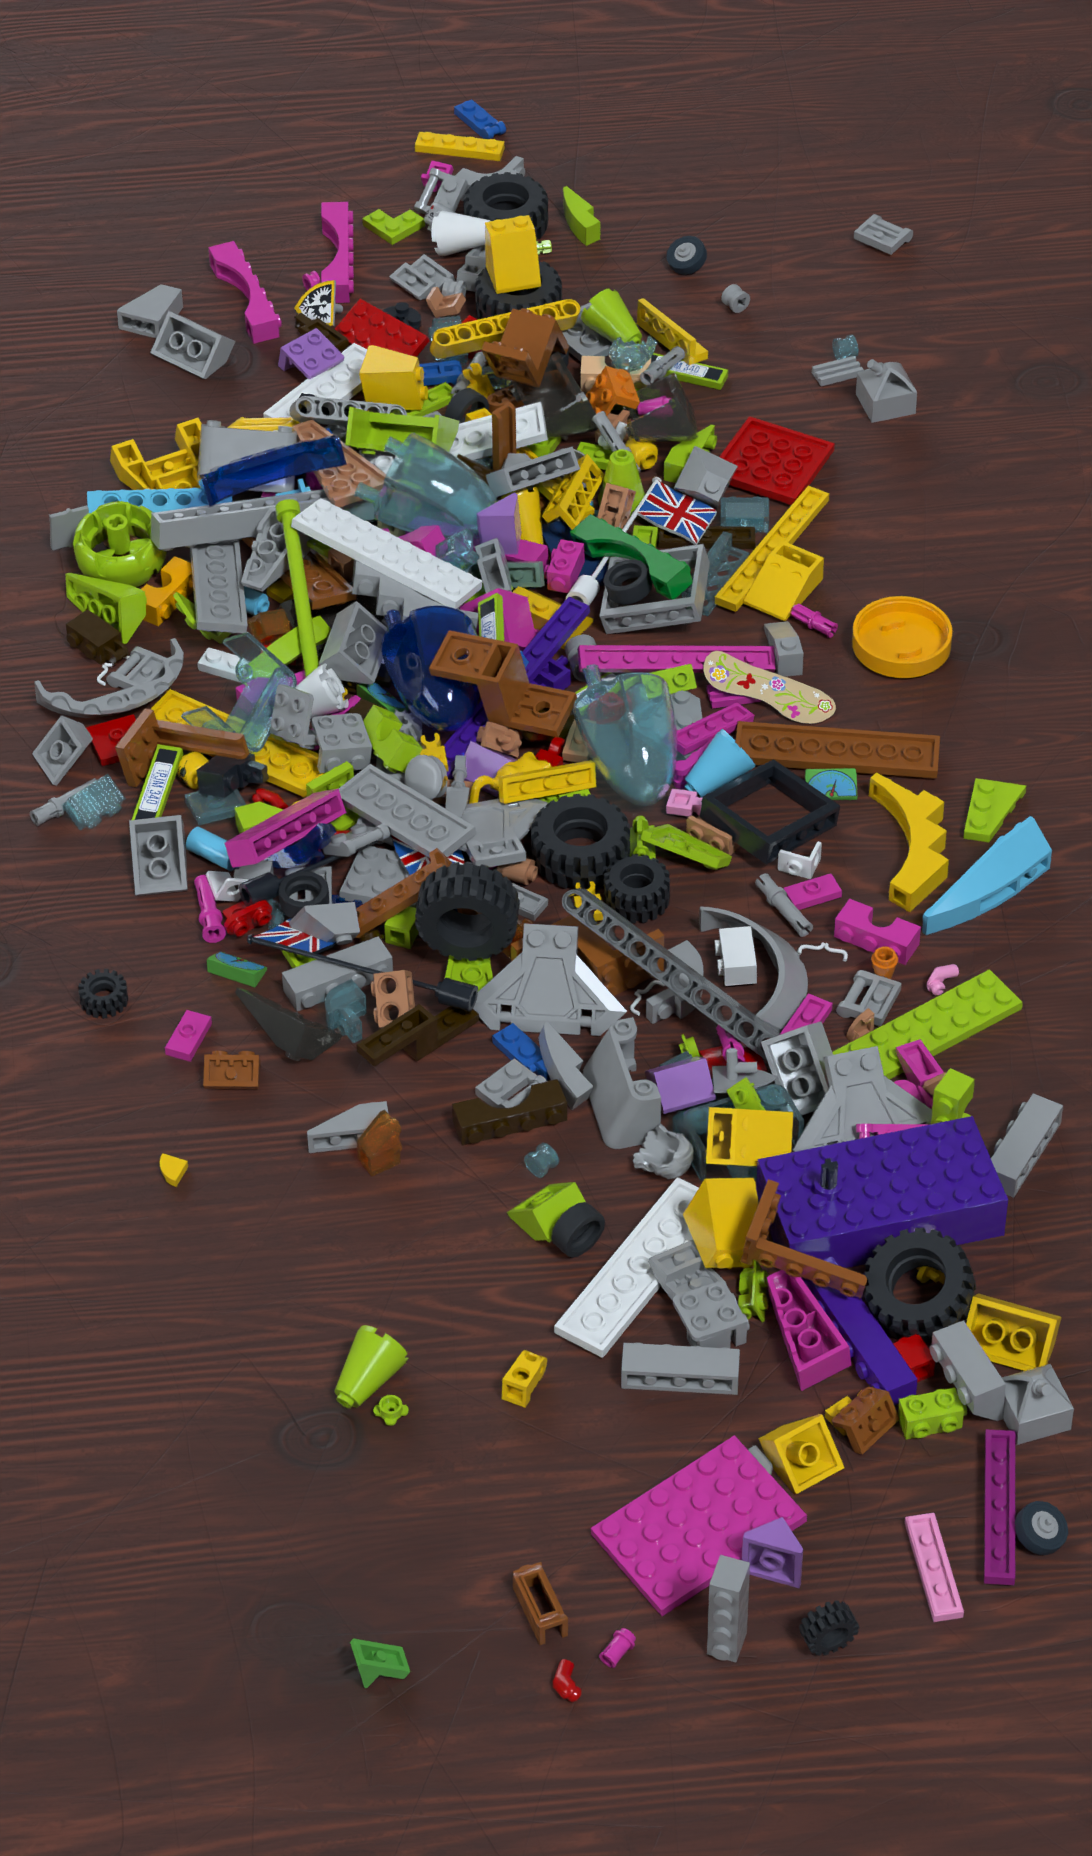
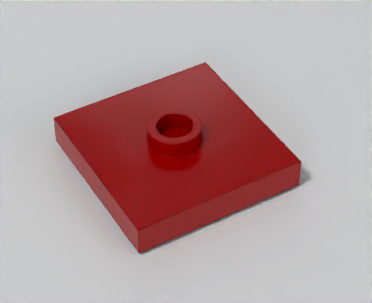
M134 714L86 727L93 738L91 745L101 766L120 761L115 747L136 721Z

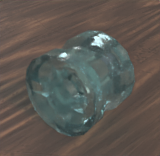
M847 335L844 339H833L832 346L837 360L848 356H858L859 349L854 335Z
M540 1143L536 1147L535 1152H529L524 1157V1162L533 1175L543 1178L548 1173L549 1168H555L559 1164V1157L550 1145Z

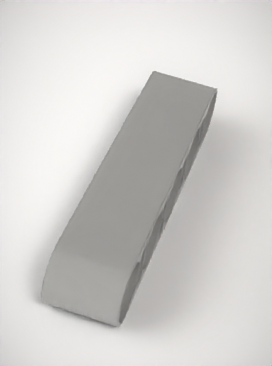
M312 396L300 397L292 403L289 410L291 417L298 422H306L312 419L318 424L347 426L348 417L344 413V408L349 409V407L376 413L407 415L405 409L396 404ZM299 404L306 407L307 414L300 412ZM322 406L328 408L330 412L329 416H326L322 413Z

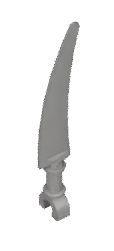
M456 755L455 770L452 774L454 781L451 783V787L446 789L445 809L462 818L468 802L470 788L466 787L464 779L467 777L466 756Z

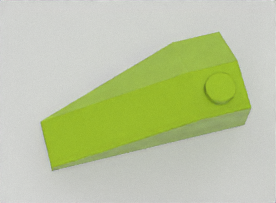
M66 573L67 598L82 612L88 609L120 631L122 643L127 644L146 616L147 598L145 591L127 584Z

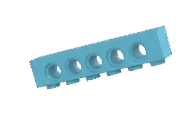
M169 488L87 491V506L89 513H92L100 505L124 501L138 507L142 505L155 513L232 502V490L225 488Z

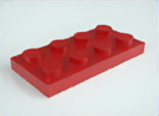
M362 299L357 301L335 328L336 331L348 338L349 346L355 343L368 349L369 346L374 345L417 357L430 342L427 335Z

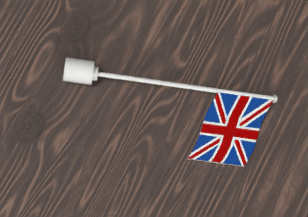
M654 477L652 479L653 484L622 530L626 533L638 515L653 525L681 536L697 545L716 516L717 511L709 505L679 493L663 484L659 477ZM604 556L592 576H580L567 594L566 599L571 597L590 605L600 589L596 577L610 556Z

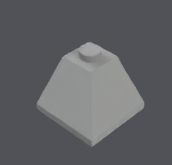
M694 446L674 489L717 509L738 466Z
M60 716L32 754L52 784L57 786L93 738L83 723Z
M355 902L304 906L289 921L291 928L325 942H337L338 945L351 943L360 933Z

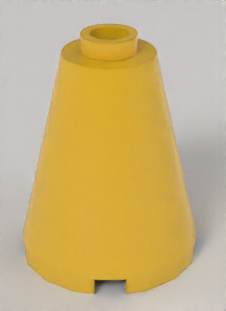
M533 487V492H528L527 488L514 491L518 495L521 539L543 545L538 488ZM514 492L505 494V495L501 496V498L503 499V498H505V497L511 495V494L514 493Z

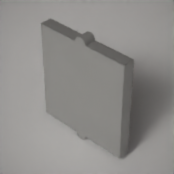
M87 505L75 509L67 508L66 511L49 515L52 550L68 546L73 547L77 525L89 513Z

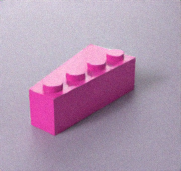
M783 1270L768 1276L769 1297L801 1391L851 1366L849 1345L802 1278L792 1277Z

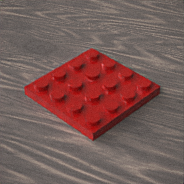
M749 416L719 457L738 466L729 485L792 505L807 486L812 483L832 455L835 443Z

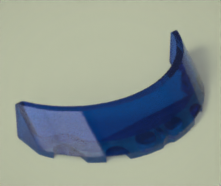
M333 435L318 440L299 441L292 445H283L230 461L229 464L210 469L209 473L197 476V479L208 505L213 506L235 494L270 482L316 470L344 466L347 463L340 438Z

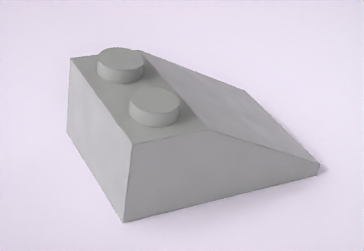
M181 815L129 820L135 895L143 896L188 891L185 831Z

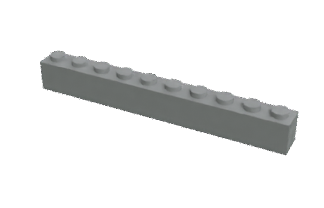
M322 489L151 513V540L159 550L169 551L175 547H195L197 544L204 543L217 544L225 540L239 541L246 537L257 538L259 522L270 507H275L278 502L286 499L296 500L299 502L300 511L302 512L320 498L329 501ZM387 491L383 494L366 498L363 501L343 506L341 509L350 512L364 521L374 522L379 519L381 508L386 507Z

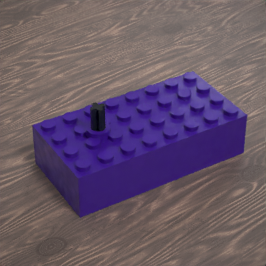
M973 1116L761 1158L757 1162L756 1190L758 1202H760L768 1179L779 1183L777 1194H780L781 1198L775 1220L769 1228L773 1242L821 1260L833 1257L838 1266L844 1268L866 1264L869 1257L874 1258L872 1251L877 1245L884 1246L886 1244L885 1238L890 1235L893 1238L900 1236L899 1231L908 1229L909 1233L915 1232V1228H925L926 1233H930L934 1229L940 1231L943 1238L947 1235L953 1238L956 1245L1004 1236L1008 1198Z

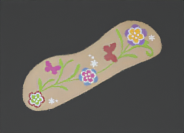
M722 651L711 652L705 659L704 674L713 687L724 692L763 700L791 720L809 724L819 723L831 717L836 710L834 700L821 690L754 667Z

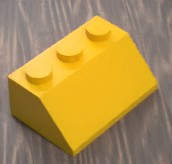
M520 586L513 591V593L528 598L533 626L538 630L543 628L562 605L535 591ZM586 616L561 648L565 650L566 643L571 638L581 635L593 623V618Z
M977 1294L973 1296L966 1325L990 1361L1027 1371L1048 1364L1062 1317Z

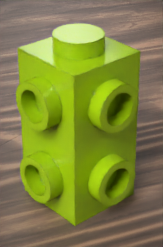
M956 1388L938 1389L921 1395H909L899 1399L898 1404L899 1422L906 1440L924 1438L931 1434L952 1432L960 1429L963 1425V1416L967 1415V1407L960 1401Z

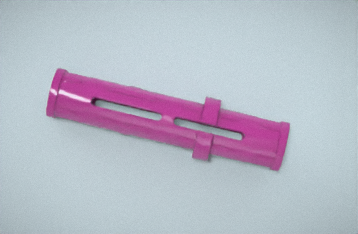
M717 1025L716 1030L723 1046L722 1054L724 1059L727 1061L726 1050L732 1046V1048L737 1049L738 1062H745L743 1057L744 1049L737 1038L729 1032L726 1033L724 1028Z

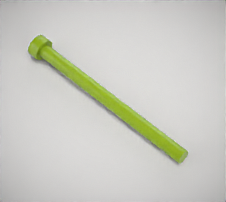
M286 499L278 502L275 510L277 520L283 524L305 676L307 677L319 666L299 531L291 527L292 519L301 513L300 505L296 500Z

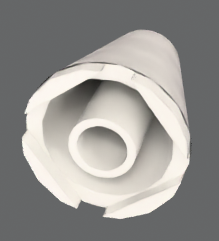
M448 211L436 212L439 215L434 217L432 221V242H437L438 248L434 249L439 256H447L485 245V222H490V220Z
M327 664L318 666L295 687L298 690L313 695L311 719L315 716H324L343 711L349 705L348 699L343 700L342 694L345 692V689L332 668L325 669Z

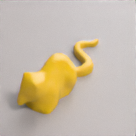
M529 751L517 761L508 762L497 771L495 778L486 775L478 777L472 786L469 804L478 802L480 789L484 785L489 784L492 789L499 791V776L550 768L552 766L545 760H537L534 754Z

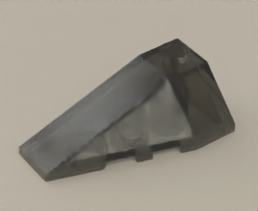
M237 988L235 991L275 1045L285 1050V1056L296 1061H300L301 1058L313 1060L341 1040L342 1034L319 1022L314 1023L303 1018L304 1015L283 1008L281 1004L256 992Z

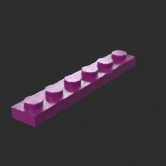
M989 1429L985 1431L984 1584H1015V1431Z

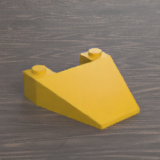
M199 418L177 424L175 441L180 451L147 462L144 461L134 439L111 446L110 462L119 480L132 490L212 488L199 486L197 482L201 432Z

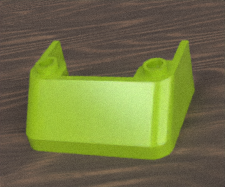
M349 407L345 445L362 449L361 454L375 455L376 451L427 455L428 460L442 461L443 457H448L458 433L459 421L441 415H435L434 418L376 413Z

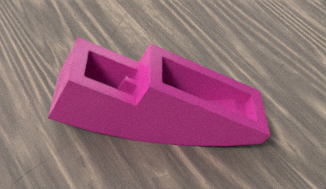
M921 1039L896 1047L897 1056L909 1082L923 1088L925 1081L944 1073ZM926 1092L930 1100V1109H932L933 1095Z

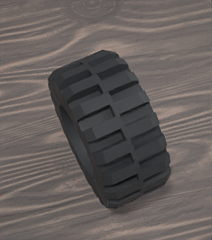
M504 172V174L493 173L489 177L487 175L481 177L480 181L476 180L467 189L464 196V215L490 221L529 215L535 228L537 241V239L539 240L545 234L548 228L547 192L538 181L529 176L524 177L523 174H511V172Z
M538 259L541 287L497 294L485 267L479 273L475 282L478 318L483 319L509 313L512 311V308L520 310L521 308L527 309L561 301L562 281L558 272L545 261L540 262Z
M573 794V797L562 796L556 802L554 800L549 802L546 808L543 807L532 822V860L535 861L538 872L543 877L546 876V880L552 884L558 883V886L567 889V887H572L575 889L576 883H580L581 888L589 889L590 881L595 883V888L598 885L603 887L607 867L612 865V862L616 859L621 860V857L626 855L630 857V824L626 815L621 812V809L614 803L610 805V802L605 798L601 797V799H598L595 795L590 794L588 796H581V794ZM574 838H587L596 841V843L587 846H575L567 844L565 841Z
M456 862L451 863L450 867L444 865L436 869V872L430 873L426 880L422 882L418 895L415 925L419 935L424 942L428 941V946L433 950H439V953L446 957L448 955L454 956V959L457 960L467 958L469 961H476L477 958L481 957L484 960L490 958L493 953L495 955L499 954L511 944L517 929L520 900L518 899L516 888L512 886L513 884L507 877H502L501 872L496 869L492 871L483 864L480 866L473 865L474 862H466L465 864ZM453 909H472L482 914L467 915Z
M915 1228V1232L909 1233L908 1229L899 1231L900 1236L893 1238L890 1235L885 1238L886 1244L884 1246L877 1245L872 1251L874 1258L869 1257L865 1264L867 1272L863 1273L867 1277L864 1296L871 1313L884 1331L889 1330L890 1335L897 1339H900L902 1335L910 1337L917 1334L921 1336L925 1343L931 1342L933 1332L958 1323L961 1318L967 1320L970 1310L969 1306H971L973 1296H975L976 1281L964 1250L961 1246L956 1245L953 1238L948 1235L943 1238L941 1232L934 1229L930 1233H926L925 1228ZM928 1266L944 1273L946 1279L943 1288L937 1296L925 1303L907 1304L894 1297L893 1291L897 1281L911 1269Z

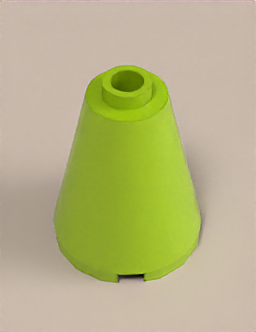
M605 289L595 295L589 301L592 305L588 310L584 308L582 311V322L625 351L637 349L641 344L642 334L619 293L615 289L614 291Z
M619 449L610 455L598 494L599 507L606 483L636 491L630 513L631 516L645 496L634 455L630 451Z
M363 1325L357 1331L334 1391L337 1395L336 1400L342 1406L349 1409L352 1406L359 1407L408 1361V1358H405L407 1355L406 1350L395 1339L386 1333L383 1338L375 1334L377 1328Z

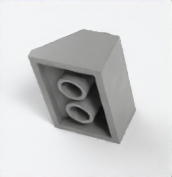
M168 311L150 353L207 379L227 362L235 341L190 319Z
M356 601L337 613L319 665L327 664L325 669L332 668L340 680L371 685L375 682L392 632Z
M822 1021L761 1042L771 1073L777 1076V1079L774 1081L785 1112H793V1118L815 1111L829 1088L823 1057L833 1055Z
M964 1320L933 1332L932 1345L930 1346L932 1358L935 1362H940L944 1368V1375L950 1384L953 1383L957 1388L962 1404H967L974 1415L996 1421L1002 1420L1006 1384Z

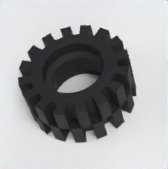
M97 969L94 975L91 972L87 973V978L83 977L81 983H79L81 1008L83 1011L86 1010V1014L89 1016L93 1013L94 1018H98L99 1014L102 1015L103 1019L107 1018V1014H111L114 1017L116 1016V1011L121 1013L123 1007H126L128 1004L126 980H124L122 974L118 975L115 970L109 973V969H104V973H100V970ZM101 991H110V992H112L111 994H109V995H107V996H96V995H95L96 993L101 992Z
M839 1600L834 1601L833 1604L826 1602L822 1608L820 1605L817 1606V1611H810L807 1614L808 1618H803L801 1621L803 1624L799 1625V1631L811 1653L819 1656L821 1653L829 1655L831 1650L833 1653L837 1652L840 1646L842 1648L846 1647V1642H852L855 1639L853 1635H857L859 1632V1624L848 1604L844 1601L840 1603Z

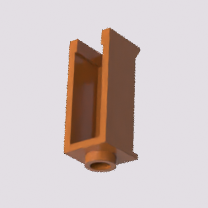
M542 1563L524 1565L518 1570L513 1571L514 1592L539 1645L546 1644L545 1630L555 1626H559L562 1638L568 1636V1617L562 1610L542 1568ZM539 1584L552 1612L541 1615L529 1587Z

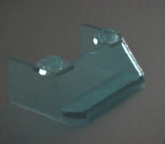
M249 632L226 638L223 641V644L240 658L236 665L235 673L238 680L245 686L227 721L224 722L207 706L184 712L181 717L192 726L244 734L249 753H254L264 747L271 734L270 727L277 686L284 684L296 688L297 679L295 674Z
M778 1084L756 1088L755 1091L761 1100L760 1103L766 1111L793 1112L792 1142L795 1145L804 1130V1119L788 1091ZM729 1096L679 1111L673 1117V1132L683 1133L693 1146L694 1159L691 1164L701 1181L706 1179L707 1150L698 1135L708 1133L709 1107L736 1109Z

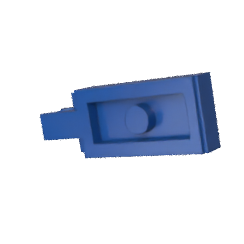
M514 1023L492 1035L493 1044L510 1060L515 1058L530 1071L543 1076L547 1081L550 1080L540 1047Z

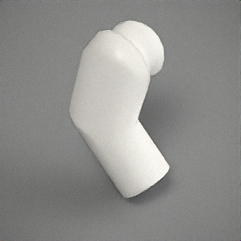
M619 421L615 430L623 441L630 425ZM600 435L598 439L599 446L610 450L609 445L603 436Z

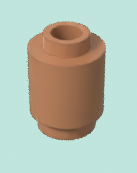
M526 858V861L516 862L515 864L497 866V871L502 873L503 878L507 877L510 881L528 885L536 879L538 867L535 866L534 860Z

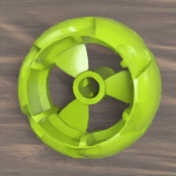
M116 501L100 505L95 511L85 515L77 525L73 539L75 559L83 575L139 587L149 581L154 572L159 573L163 567L167 551L159 550L151 540V513L153 512L142 505L138 507L129 502ZM130 536H138L143 539L130 541ZM108 538L110 549L97 553L93 551L97 544L102 543ZM128 551L131 553L126 556L112 557L113 554L121 555L127 553Z

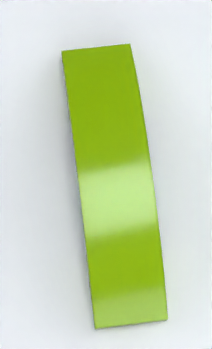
M320 615L312 618L316 648L328 640L331 628ZM298 626L273 642L243 667V670L251 680L256 677H275L278 675L279 670L302 655Z

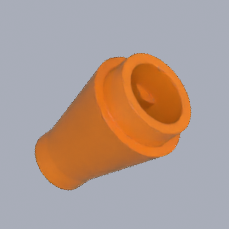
M880 947L876 949L871 957L874 972L876 975L891 979L898 963V956L892 948Z

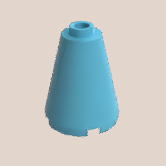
M721 729L686 776L687 784L684 787L688 791L697 792V795L702 798L707 793H711L724 784L751 771L755 767V763L742 747L740 748L735 743V740L724 729Z

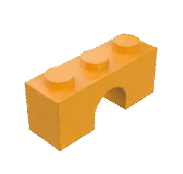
M176 556L161 569V588L146 584L141 589L145 591L147 598L146 616L143 620L159 626L165 619H168L177 608L175 606L177 601L173 596L176 592L187 598L194 591L191 563Z

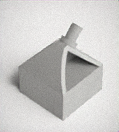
M871 359L867 363L869 369L857 372L856 396L872 423L916 414L917 391L901 363H878Z
M1051 1364L1002 1377L1006 1384L1003 1419L1009 1431H1015L1016 1445L1071 1430L1074 1408Z

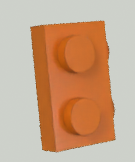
M605 366L601 374L596 377L594 385L584 397L589 418L595 429H597V426L592 421V418L597 413L605 411L606 416H608L615 404L636 409L640 403L630 373L624 369H615L609 366Z

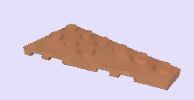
M311 419L293 426V431L297 432V443L331 504L341 508L394 489V480L352 448L345 445V443Z

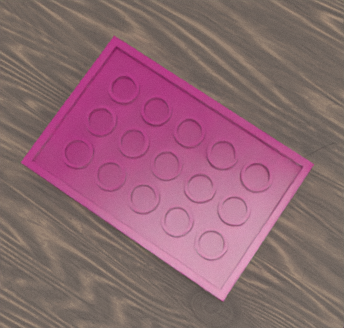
M734 1435L591 1528V1535L657 1612L664 1616L709 1586L720 1555L742 1560L743 1536L745 1532L781 1517L784 1518L791 1531L807 1522V1515Z

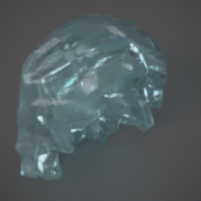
M650 336L647 338L646 343L643 340L641 344H635L632 340L624 343L621 337H617V340H614L610 346L609 358L616 369L632 372L644 367L646 362L650 360L658 343Z

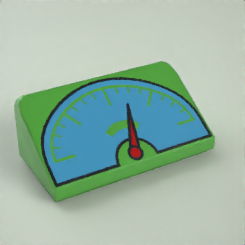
M358 683L356 685L357 696L361 699L384 707L393 713L395 709L398 712H403L406 709L408 712L406 706L379 684Z
M856 769L805 770V781L831 800H857Z
M220 951L207 959L208 972L252 987L257 986L267 971L265 966Z

